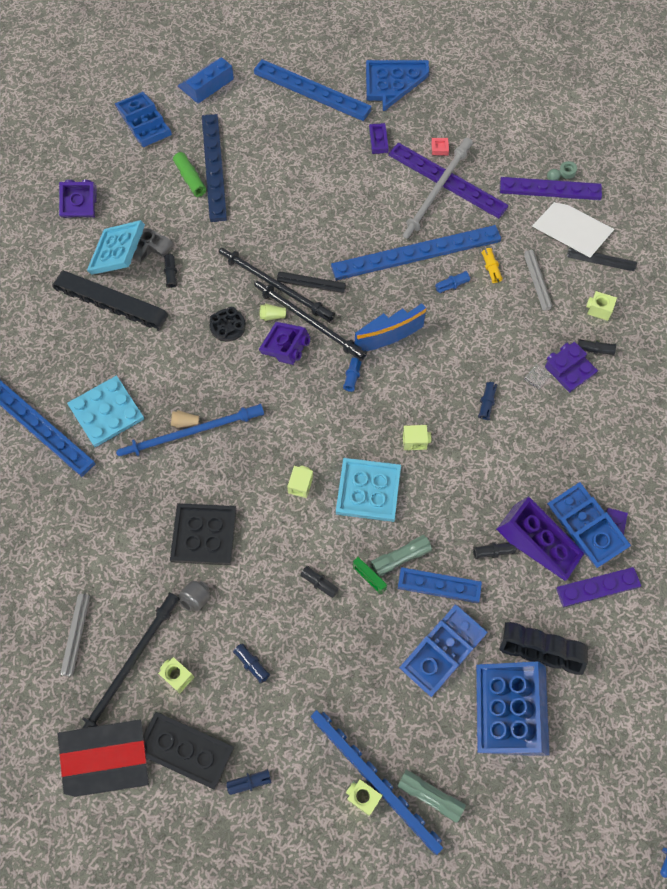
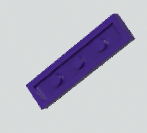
M634 567L558 586L556 590L564 608L641 587V583Z

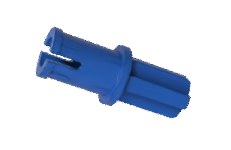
M467 271L455 276L451 275L448 279L435 285L436 291L442 293L452 288L456 289L457 286L469 282L470 276Z
M356 357L351 359L349 369L345 373L346 379L343 389L349 392L355 390L356 381L360 377L359 370L362 361H359Z

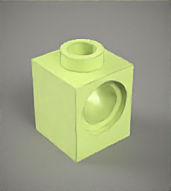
M596 291L593 298L589 297L586 307L589 310L587 314L608 321L613 312L617 297Z
M427 425L404 426V450H427L428 443H431V432H427Z
M294 466L287 486L288 493L307 498L313 480V471L306 466Z
M174 657L171 660L165 661L160 667L161 671L158 673L178 693H181L194 679L192 673ZM173 670H180V675L178 678H170V674Z
M359 780L358 783L353 781L346 792L349 795L347 801L368 816L371 815L382 797L380 793L362 780ZM365 790L369 794V800L366 803H360L357 800L356 794L358 791Z

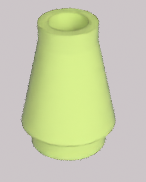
M266 303L265 305H260V319H264V321L286 317V308Z

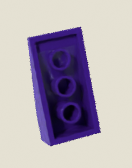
M529 496L516 503L496 529L510 544L564 581L569 578L584 555L582 550Z

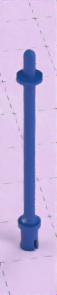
M261 403L249 408L242 407L238 413L137 443L134 439L132 440L133 445L118 449L116 454L124 456L135 452L137 456H140V450L238 420L248 422V419L264 415Z

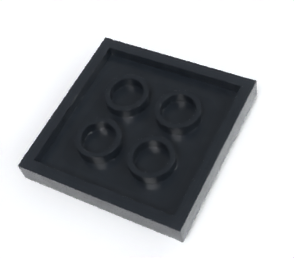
M177 503L170 562L231 565L237 512L236 506Z

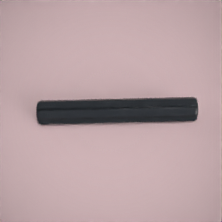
M571 247L567 252V257L629 271H635L637 267V262L600 253H594L591 257H588Z
M281 271L277 274V281L339 293H344L346 289V284L343 282Z

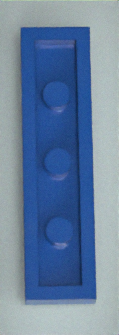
M401 567L397 589L479 603L482 582Z

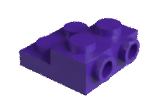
M65 180V182H59V216L61 218L95 217L97 186L91 180H82V182Z
M275 322L260 346L259 351L261 354L276 357L279 362L294 365L296 360L301 359V351L304 346L310 344V335L305 327Z
M575 341L572 344L565 343L560 348L558 354L553 352L546 359L545 368L569 393L598 372L586 359L587 353Z

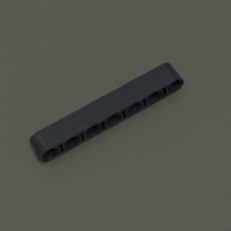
M64 270L60 272L52 284V287L58 292L62 291L70 297L80 298V301L95 304L94 306L103 310L108 309L111 313L118 316L123 315L131 321L141 322V325L156 328V331L161 329L168 317V313L162 308Z

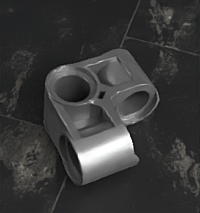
M144 228L132 258L142 262L151 252L164 258L165 254L169 253L174 244L166 236L160 235L150 228Z

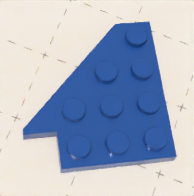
M366 60V101H382L383 111H386L429 77V60Z

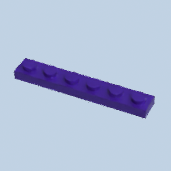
M513 177L500 178L501 194L601 200L602 186L600 183Z

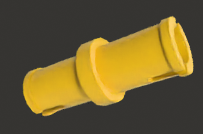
M486 248L487 253L485 250L481 252L486 263L485 268L489 271L492 283H497V279L501 282L503 277L498 268L499 262L495 259L492 248Z

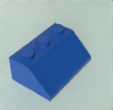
M221 57L180 83L178 87L199 104L234 79L232 65Z

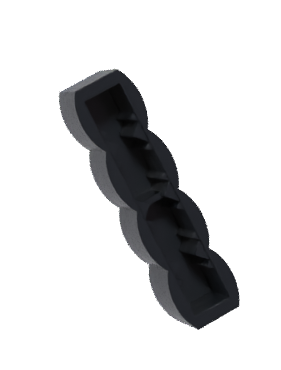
M505 622L500 639L499 650L510 656H521L530 662H541L551 668H562L571 674H584L588 665V646L576 640H566L555 634H545L543 631L535 628H525L518 623Z

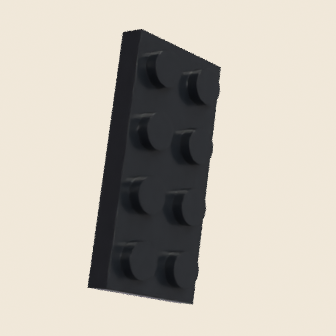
M156 711L143 736L145 757L213 790H216L234 750L233 746Z

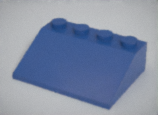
M540 662L476 665L477 753L550 756L546 666Z

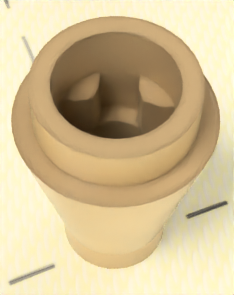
M177 410V412L172 411L171 426L176 428L198 425L199 416Z

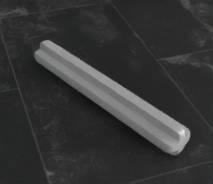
M527 250L524 257L542 310H551L553 305L533 250Z
M79 594L77 597L61 668V675L70 677L74 673L90 596L87 594Z

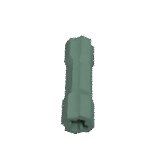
M422 535L410 541L409 544L372 560L371 565L375 573L381 577L393 571L394 568L431 552L432 547L428 538Z
M407 769L397 786L409 795L415 796L435 808L442 815L456 823L459 821L466 806L454 797L423 781L422 778Z

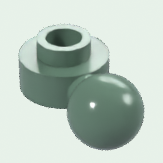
M566 161L561 164L560 170H549L547 178L548 180L556 181L560 177L571 179L576 175L577 165L574 162Z

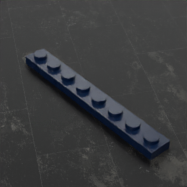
M218 114L202 115L210 222L227 221Z

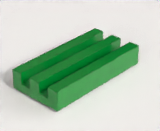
M357 557L353 561V569L382 595L386 591L387 584Z

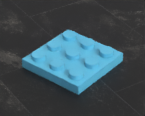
M139 220L104 229L87 271L93 275L129 267L139 239L143 234L145 224Z
M117 375L67 403L94 447L101 445L144 420L143 415Z
M343 458L336 515L394 522L401 465Z

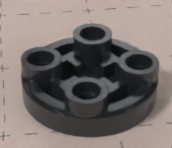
M228 307L212 314L209 326L212 335L216 339L230 342L243 335L246 323L244 316L235 307Z

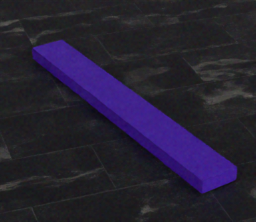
M399 142L389 152L390 157L436 183L446 170ZM453 173L450 174L443 185L444 188L498 219L508 209V204Z

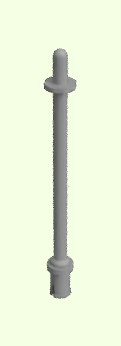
M464 138L460 146L454 150V158L415 217L406 221L408 227L403 233L405 239H408L414 230L418 231L420 229L419 222L460 159L466 158L468 150L473 145V141L470 138Z

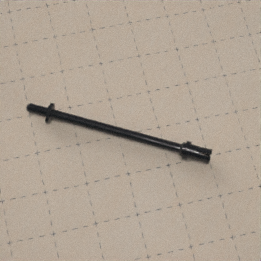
M224 248L219 249V254L228 259L229 265L237 264L265 282L272 284L278 290L310 308L314 316L318 315L329 323L334 319L332 316H335V312L325 308L321 302L314 303L242 260L239 258L238 251L231 253Z
M260 281L254 282V286L263 292L262 296L264 299L271 297L343 346L345 353H350L359 361L365 359L367 351L357 346L355 341L352 339L345 340L274 292L272 284L265 286Z
M169 592L160 608L157 607L155 619L90 717H82V720L86 722L82 729L98 726L96 724L97 720L161 623L170 619L171 612L180 600L179 597Z

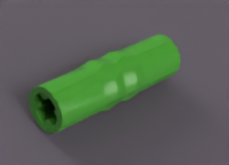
M176 153L173 161L184 181L188 184L194 196L200 197L204 195L206 187L196 172L195 167L190 163L185 153Z

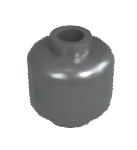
M190 581L179 593L181 606L187 611H199L210 598L209 587L203 581Z

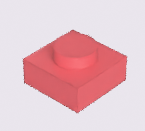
M432 138V155L449 154L448 138Z

